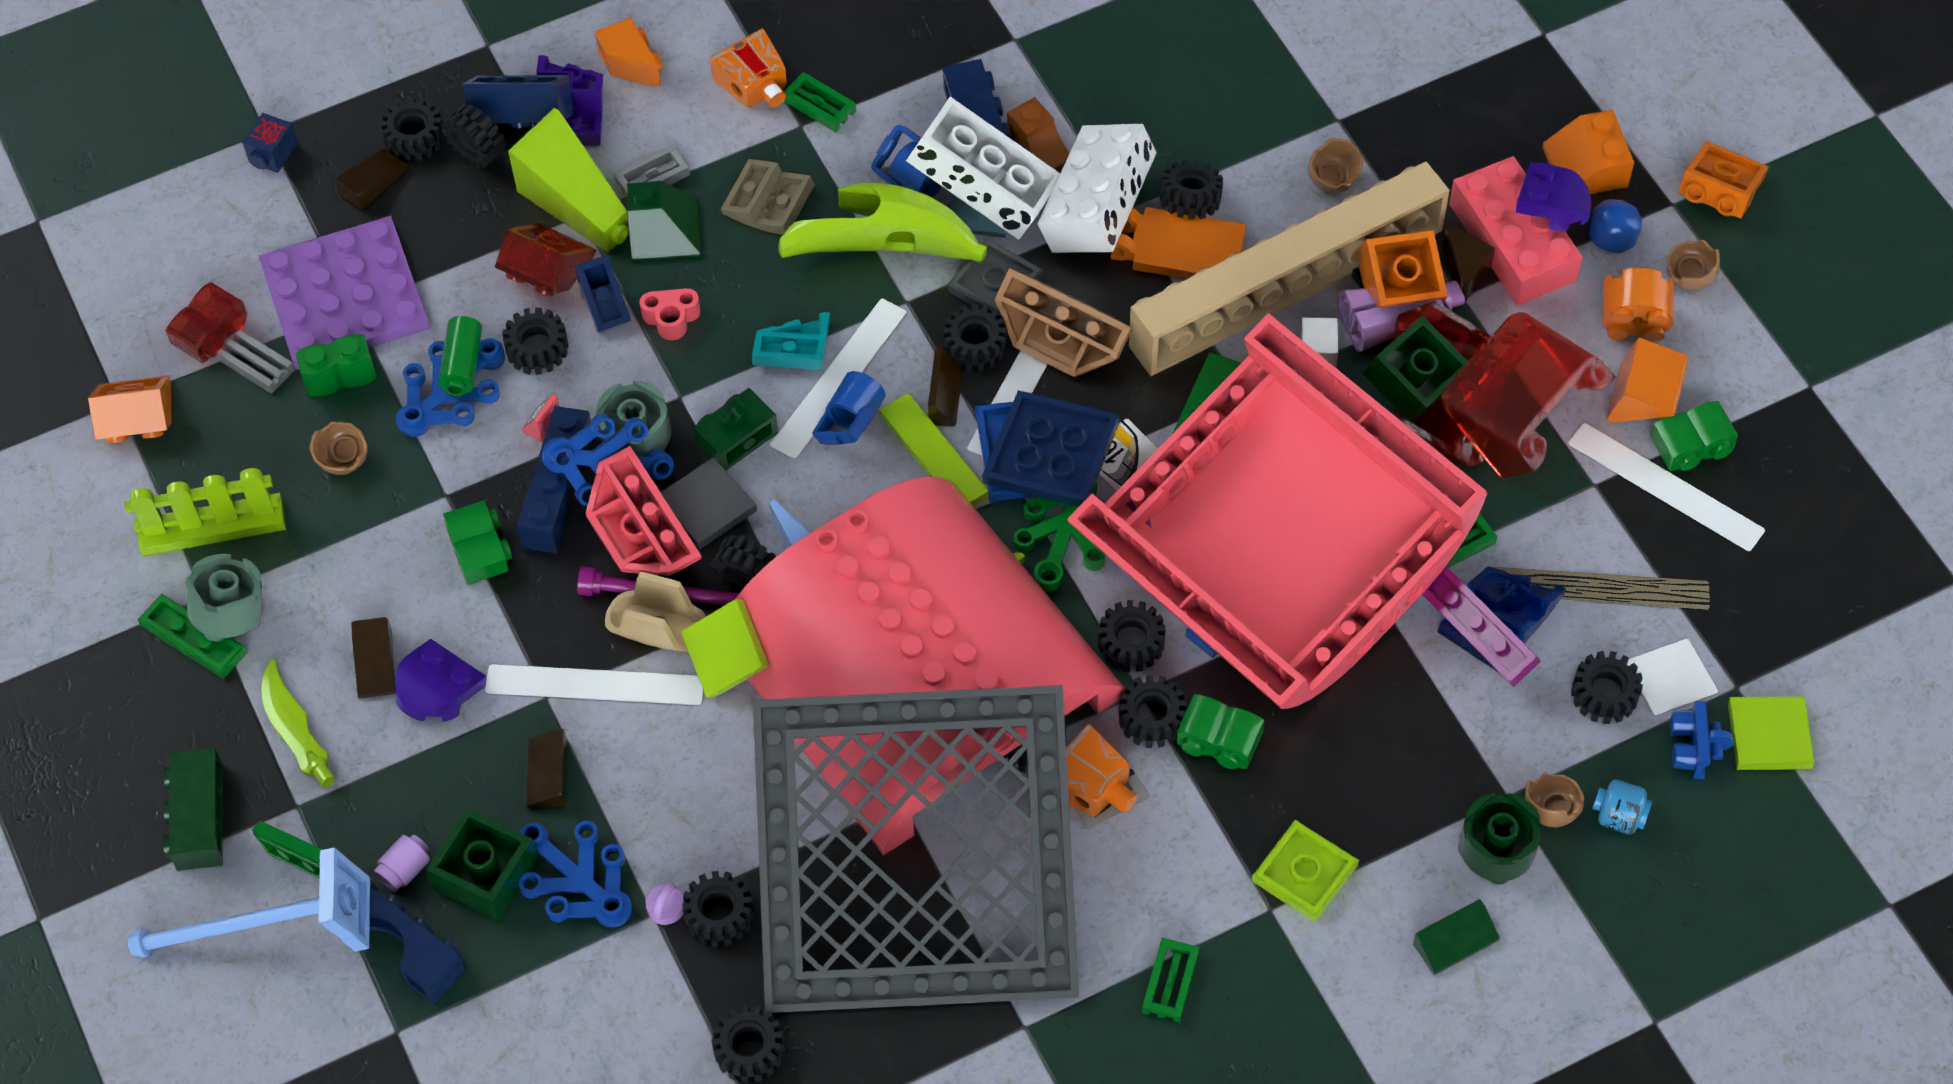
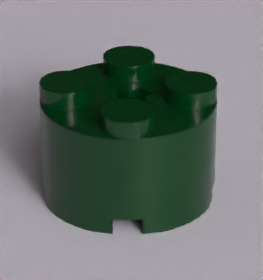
M1490 793L1474 801L1466 813L1459 841V853L1466 865L1477 875L1498 885L1520 877L1531 867L1541 839L1540 818L1536 809L1524 798L1507 793V796Z

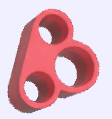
M692 289L652 291L645 293L640 298L639 303L643 321L649 325H656L658 334L666 340H677L683 337L687 331V322H692L700 316L699 297ZM670 318L678 319L672 323L664 322L666 319Z

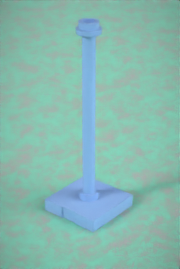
M336 848L320 850L318 898L152 934L145 928L138 929L129 936L128 947L134 957L146 958L150 957L153 949L319 913V923L328 931L338 936L352 950L369 949L370 877Z

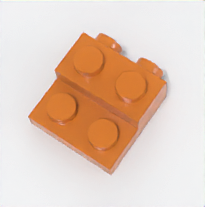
M1705 141L1685 170L1677 193L1685 195L1686 199L1692 203H1704L1716 208L1724 216H1736L1741 219L1750 206L1755 192L1764 180L1769 166Z

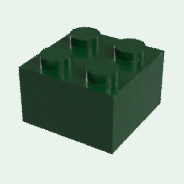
M1422 315L1374 358L1363 372V375L1413 424L1456 386L1471 369L1472 365Z
M466 807L427 867L426 872L433 890L499 921L520 888L519 879L523 874L531 871L538 860L532 838Z

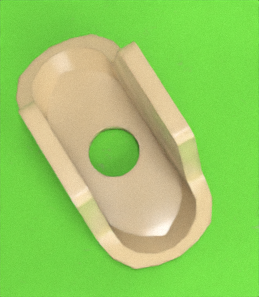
M639 572L635 590L623 592L617 595L611 602L605 616V627L616 635L649 646L689 652L681 631L703 619L706 615L691 603L679 581Z

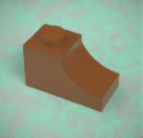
M1036 97L1008 111L1007 123L1010 128L1011 139L1061 173L1070 152L1057 132L1052 115Z

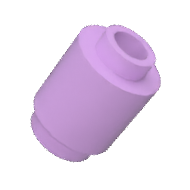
M402 835L377 861L378 867L373 873L388 889L396 892L400 887L405 888L430 862V858L427 855L430 849L418 836L412 835L409 838Z

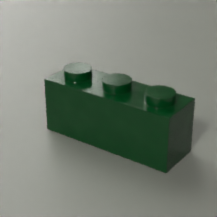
M216 748L170 752L169 767H164L163 772L165 788L169 790V800L163 803L164 819L166 824L169 823V835L163 836L164 855L166 858H171L177 871L223 866V764Z

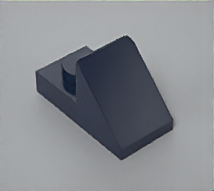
M608 255L574 266L582 299L586 300L597 332L631 321Z

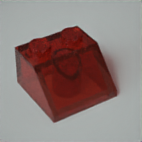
M541 223L506 229L495 268L505 272L506 278L519 283L527 282L535 286L534 290L545 296H554V294L570 290L577 280L574 266L592 260L597 249Z

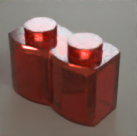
M209 282L196 293L190 304L171 320L165 331L172 345L199 362L204 363L211 357L217 356V352L223 348L226 338L243 328L248 314L243 301L216 284Z

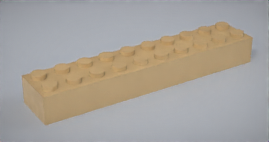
M1427 161L1415 167H1408L1399 175L1387 181H1379L1371 189L1357 196L1351 195L1342 203L1328 210H1320L1312 218L1300 224H1292L1276 236L1269 239L1264 238L1253 247L1241 253H1233L1223 262L1211 268H1203L1194 276L1180 283H1172L1164 291L1150 298L1144 297L1140 299L1130 310V326L1133 328L1129 335V347L1148 374L1153 376L1259 323L1268 313L1273 316L1351 277L1352 270L1359 267L1356 252L1366 239L1434 230V235L1443 230L1450 190Z

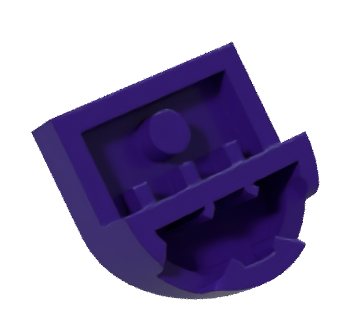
M1530 162L1517 200L1516 213L1550 219L1549 230L1566 231L1569 224L1578 221L1582 225L1585 224L1590 217L1591 197L1584 180L1570 169L1553 166L1549 163Z
M430 638L400 662L395 679L396 704L406 715L419 721H425L426 716L442 717V721H449L459 716L461 704L485 687L487 676Z

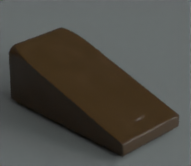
M382 149L342 173L334 180L337 193L362 211L407 171L409 166L386 149Z
M381 617L351 622L358 698L395 694L392 629L388 618Z

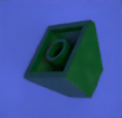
M662 181L627 183V211L632 262L641 263L701 258L698 199Z

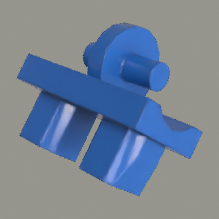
M1694 701L1692 710L1672 711L1669 720L1671 736L1690 737V744L1674 743L1672 748V767L1692 770L1693 779H1704L1705 767L1709 766L1711 762L1710 751L1712 752V759H1723V750L1733 746V735L1730 732L1721 730L1720 722H1711L1709 724L1710 731H1708L1706 702Z

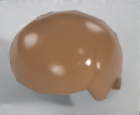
M1331 138L1313 152L1309 159L1308 174L1312 182L1326 193H1341L1353 186L1362 171L1363 157L1358 147L1350 141Z
M1706 240L1696 242L1685 241L1675 245L1667 256V275L1673 279L1674 284L1682 289L1698 291L1708 287L1719 273V250H1714Z
M332 421L321 430H316L312 435L309 449L313 460L327 473L346 475L358 469L366 460L368 444L363 432L352 423Z
M1544 772L1535 782L1528 780L1526 783L1525 800L1536 809L1540 818V824L1551 828L1565 826L1574 821L1583 811L1584 793L1575 780L1565 775H1549Z

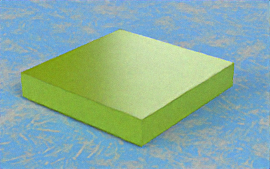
M744 599L731 601L681 631L706 698H716L770 666Z
M1805 696L1729 698L1728 711L1731 733L1733 735L1736 770L1813 768L1815 762Z
M1294 820L1252 875V882L1316 923L1358 867L1359 860L1297 820Z

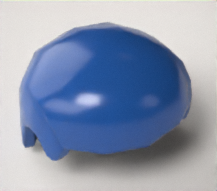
M1605 200L1598 204L1592 212L1587 231L1588 237L1596 246L1606 251H1626L1633 248L1637 243L1642 228V218L1637 208L1624 200Z

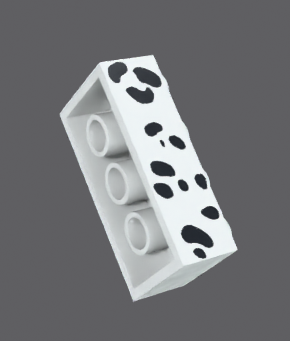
M949 97L906 160L909 164L1018 240L1039 214L1060 176L1059 172L952 97Z
M1143 124L1082 126L1037 223L1052 253L1113 252L1156 155L1154 146Z

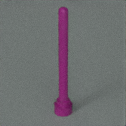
M581 566L578 576L577 593L578 595L592 597L595 593L601 594L602 591L623 593L635 590L637 580L604 576V572H597L595 567ZM683 586L690 601L696 603L725 606L735 600L739 594Z

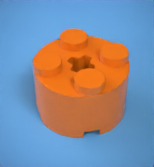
M1650 268L1624 269L1621 271V276L1612 279V274L1607 276L1603 282L1602 324L1607 329L1608 337L1622 340L1629 335L1643 336V339L1651 342L1662 340L1664 332L1668 331L1674 324L1673 279L1669 276L1667 281L1662 278V272Z

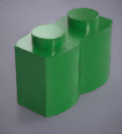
M362 334L346 335L336 339L331 344L319 343L309 345L295 353L307 394L310 397L327 396L337 392L342 387L355 388L364 386L377 378L365 335Z
M1712 401L1699 405L1688 412L1677 413L1675 416L1665 417L1657 421L1653 425L1650 437L1669 471L1678 469L1687 471L1696 467L1702 459L1714 458L1717 460L1729 455L1735 447L1738 434L1720 402Z
M481 501L443 513L445 526L467 585L509 572L507 560L512 559V555L506 538L499 540L496 531L501 530V525L495 509L488 511L485 501Z
M1194 695L1178 728L1177 744L1192 756H1212L1225 768L1247 769L1263 734L1264 719L1246 710L1228 707L1215 699Z

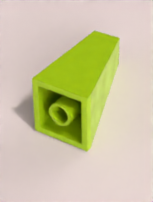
M556 108L552 109L508 151L517 192L609 253L617 244L623 243L629 235L627 210L561 112Z

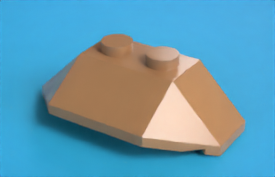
M1009 268L994 299L1005 321V327L1014 348L1073 377H1078L1118 360L1133 328L1075 297L1012 268Z

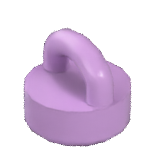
M673 883L659 885L653 888L647 895L645 901L647 914L655 923L669 925L682 917L684 898L680 890Z

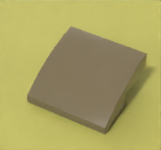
M748 159L720 210L723 215L745 225L783 235L796 221L815 183L810 175L782 172L776 162Z

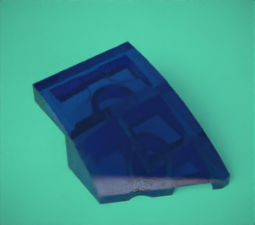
M1487 566L1467 584V587L1524 644L1549 616L1566 591V588L1557 584L1553 589L1531 583L1530 577L1509 574L1504 570ZM1445 618L1440 622L1437 630L1439 634L1497 671Z

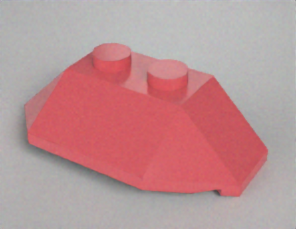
M631 446L598 463L596 477L586 510V517L621 572H645L653 575L671 576L702 559L701 554Z

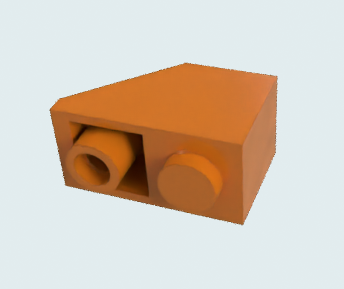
M631 17L594 31L598 54L611 76L654 87L661 85L659 70L663 69L661 59L656 51H650L648 47L649 41L642 27L637 29Z

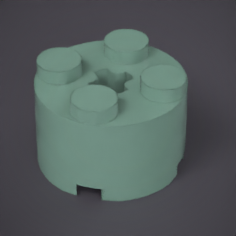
M633 381L632 385L625 386L619 383L606 390L598 400L597 414H606L615 424V430L612 435L622 429L626 421L633 417L641 419L648 427V435L644 440L640 442L631 440L615 453L631 446L636 456H645L648 451L656 448L665 450L670 441L672 431L665 399L656 387L642 381ZM607 421L599 424V431L606 428ZM640 425L634 426L631 434L638 433ZM600 438L601 443H603L608 438Z
M215 554L196 562L192 567V573L189 577L187 576L186 580L187 613L191 624L197 630L204 633L208 640L215 642L221 641L224 638L239 636L257 628L261 623L262 578L256 565L243 558V562L231 559V554Z

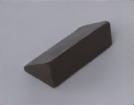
M937 347L934 353L928 400V417L936 426L953 427L957 423L963 369L943 347Z
M556 729L529 739L527 809L565 807L567 738L564 729Z

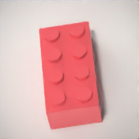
M1512 156L1454 179L1449 205L1470 235L1495 247L1491 268L1517 306L1576 282L1583 257L1565 231L1549 230L1550 219L1516 213L1517 200L1526 173L1515 157Z

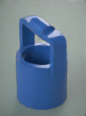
M896 125L879 147L877 155L871 164L872 170L891 185H903L905 188L934 197L942 186L906 161L921 137L906 126ZM904 133L915 142L906 144L898 152L891 164L890 174L882 169V166L890 157L898 144V140Z
M857 371L847 372L826 406V411L812 435L820 444L842 445L856 442L866 430L886 397L885 390L875 379ZM835 423L836 425H838V426H840L841 428H843V429H845V430H848V431H842V430L829 431V430L831 429L832 425Z

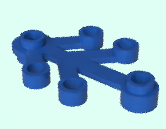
M486 338L480 342L476 374L482 368L495 370L503 365L505 353L499 341ZM436 341L428 349L430 360L433 363L432 393L422 402L421 385L426 380L423 367L420 364L411 363L403 370L404 380L407 384V405L400 408L396 414L397 427L401 432L410 437H419L428 431L430 425L457 424L459 426H468L475 419L473 407L468 402L482 401L486 404L496 402L500 397L498 384L494 380L487 379L480 382L478 387H473L472 391L462 396L447 394L438 385L442 355H434L438 351H443L444 342ZM413 373H419V376L415 378L409 377ZM488 389H493V390H494V391H493L492 393H490V394H484V393H483L484 391H486V390H488ZM444 403H457L452 410H436ZM461 412H469L466 416H458ZM418 416L416 419H409L411 417Z
M597 414L592 418L589 425L570 439L564 437L550 439L542 450L543 464L554 473H564L575 489L576 499L582 505L588 506L590 496L582 498V495L586 490L592 489L593 484L585 481L576 465L590 466L596 475L597 466L600 461L616 454V451L631 440L640 442L646 438L648 427L641 419L636 417L630 418L622 429L612 435L615 430L613 420L606 414ZM607 421L606 428L598 431L599 424ZM640 425L639 432L631 434L633 427ZM597 436L608 438L592 451L581 450ZM656 448L648 451L645 456H637L651 478L663 480L672 474L674 461L664 450ZM566 452L561 460L556 461L559 453ZM665 462L664 467L661 470L656 471L657 466L660 463Z
M582 821L575 827L574 833L579 844L578 866L550 842L548 832L543 825L529 823L520 829L519 833L526 836L531 833H539V836L533 840L537 856L541 855L564 876L561 878H541L535 872H527L519 879L522 895L533 899L544 894L584 893L591 900L568 903L562 896L551 897L545 905L547 916L551 921L562 922L567 918L595 917L600 924L615 928L623 925L630 918L632 913L631 900L627 894L621 891V867L625 863V855L619 845L609 844L601 852L603 865L607 868L605 890L594 881L595 843L598 841L599 834L593 822ZM585 830L593 831V834L588 838L580 836ZM617 853L620 856L616 861H608V855ZM530 881L538 883L534 889H526L525 885ZM611 903L619 904L618 908L614 911L605 909ZM556 905L564 906L563 911L560 913H553L551 909Z

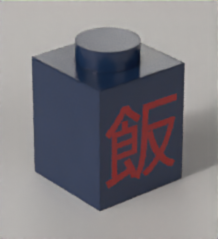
M263 112L242 142L249 163L258 169H268L279 173L298 145L291 122Z

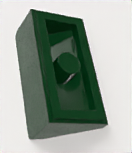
M1478 899L1418 931L1415 934L1413 945L1432 974L1436 975L1498 942L1500 937L1481 899Z

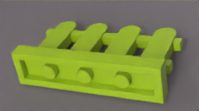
M248 468L241 471L240 480L226 482L225 478L221 475L207 476L203 480L204 487L190 489L189 485L185 482H172L166 488L167 493L153 496L151 490L139 488L130 493V500L124 501L126 513L134 512L137 518L133 520V528L135 533L138 534L139 550L142 556L286 530L282 497L280 493H269L268 488L273 487L271 475L263 476L262 472L256 468ZM244 492L246 499L233 500L231 494ZM204 499L208 500L209 506L197 507L195 502ZM171 506L173 512L161 514L159 508Z

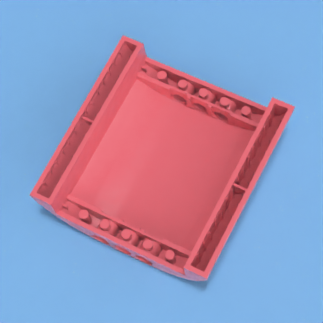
M1268 313L1243 338L1249 356L1105 503L1092 493L1073 512L1067 521L1281 709H1289L1314 698L1342 677L1426 591L1467 537L1484 504L1487 491ZM1133 501L1137 510L1133 512L1126 503ZM1149 519H1151V528L1145 523Z
M941 477L910 479L892 485L861 501L784 550L756 574L736 597V599H744L770 665L768 668L747 679L763 700L1063 685L1065 716L1085 702H1088L1093 710L1100 714L1118 702L1121 693H1125V687L958 487L951 481ZM1014 727L1013 729L1026 740V727ZM1001 728L973 730L988 743ZM962 730L934 732L950 744ZM1006 731L994 744L993 748L1004 756L1021 744ZM923 732L896 734L911 746ZM967 733L954 750L970 763L984 747ZM884 734L857 736L872 749ZM929 735L915 751L931 765L945 749ZM845 736L818 738L833 750ZM890 737L876 753L892 767L906 750ZM794 738L798 746L806 740V738ZM851 739L837 755L853 769L867 752ZM814 741L803 751L815 768L829 755ZM987 752L974 768L980 772L997 761V759L990 752ZM949 753L935 770L952 783L965 767ZM910 755L897 772L913 785L927 769ZM871 757L858 774L874 787L888 771ZM833 759L820 774L835 789L849 773ZM969 772L957 786L974 775ZM930 774L916 790L933 803L947 788ZM893 776L878 790L893 806L908 791ZM853 777L839 794L855 808L869 791ZM913 794L871 839L883 856L915 835L913 815L926 806ZM873 796L859 812L876 826L888 813L889 809ZM855 816V820L868 835L871 830Z

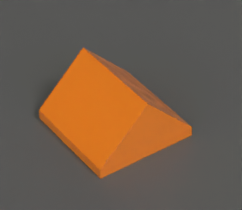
M1638 337L1621 362L1607 416L1609 423L1675 416L1689 360L1686 354Z

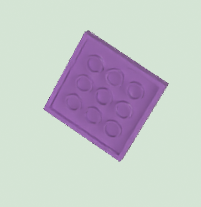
M391 216L259 255L295 370L299 369L295 353L309 345L319 343L331 344L336 339L346 335L362 334L365 335L369 348L430 329Z

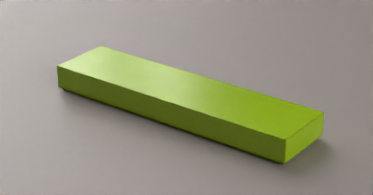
M909 393L879 409L881 419L928 477H941L951 481L973 506L989 498V491Z

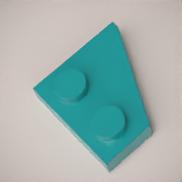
M830 312L819 313V320L801 324L799 319L786 322L778 327L771 326L757 330L752 352V365L822 370L830 328Z

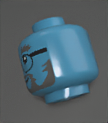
M1615 779L1610 782L1607 790L1599 788L1593 809L1600 811L1598 821L1601 826L1631 835L1637 828L1644 829L1652 801L1647 799V791L1644 788Z

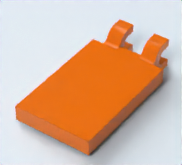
M1132 207L1122 233L1134 232L1133 240L1131 237L1121 234L1113 252H1111V259L1133 261L1132 270L1188 279L1203 268H1211L1223 262L1233 253H1241L1247 224L1208 217L1200 219L1196 215L1195 220L1189 219V215L1185 214L1183 218L1177 217V212L1171 214L1167 210L1145 207L1143 215Z

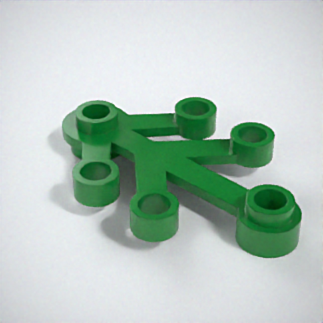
M1097 482L1092 491L1095 496L1097 494ZM1032 498L1026 501L1024 505V517L1031 523L1039 524L1030 528L1018 529L1014 533V547L1021 553H1028L1034 549L1036 541L1056 532L1048 558L1040 561L1034 569V579L1045 592H1053L1061 587L1063 583V567L1061 564L1071 535L1083 553L1084 566L1091 571L1100 570L1105 563V554L1067 521L1078 507L1066 504L1062 513L1041 522L1045 518L1047 510L1063 503L1043 498ZM1031 508H1038L1041 511L1035 514L1029 510ZM1023 537L1030 539L1028 543H1021L1018 540ZM1096 555L1100 559L1098 561H1091L1088 557ZM1047 576H1051V577H1053L1055 580H1053V581H1045V580H1043V578H1044V577H1047Z

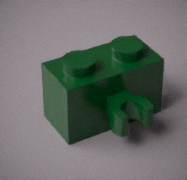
M747 388L740 394L731 396L721 408L712 414L703 416L697 425L693 427L696 446L709 459L714 457L726 471L778 434L776 414L750 388Z

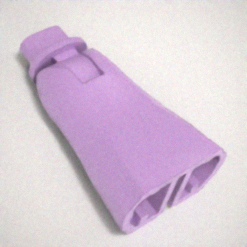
M1457 281L1445 283L1448 294L1446 299L1378 308L1365 288L1340 290L1337 295L1338 314L1356 351L1363 352L1402 334L1422 315L1429 322H1432L1444 314L1451 313L1453 307L1465 304V298Z

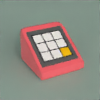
M552 394L538 406L522 428L525 434L543 442L554 406H559L556 395Z

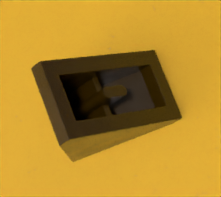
M1453 225L1446 226L1442 248L1452 279L1457 281L1465 301H1467L1490 270L1495 247Z

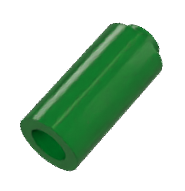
M456 316L447 323L438 385L447 394L452 396H462L472 391L474 387L483 329L481 323L474 318Z

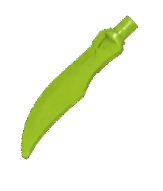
M272 658L265 669L261 685L262 701L268 719L296 756L301 772L316 777L322 787H329L335 782V777L328 769V753L319 746L310 734L307 713L285 687L278 672L277 662Z

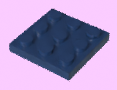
M1018 390L982 474L983 484L1079 507L1093 491L1120 424L1119 414Z

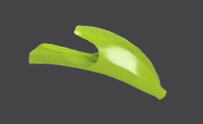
M856 183L838 189V206L841 209L867 217L796 221L782 235L778 244L779 254L782 258L817 252L896 251L974 260L981 263L987 254V246L977 242L970 228L950 208L934 198L915 190L883 183Z

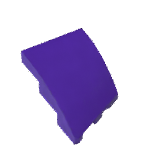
M539 55L536 75H569L574 115L567 118L566 121L582 145L600 146L603 114V74L592 70H584L570 63L564 67L549 62L547 56Z

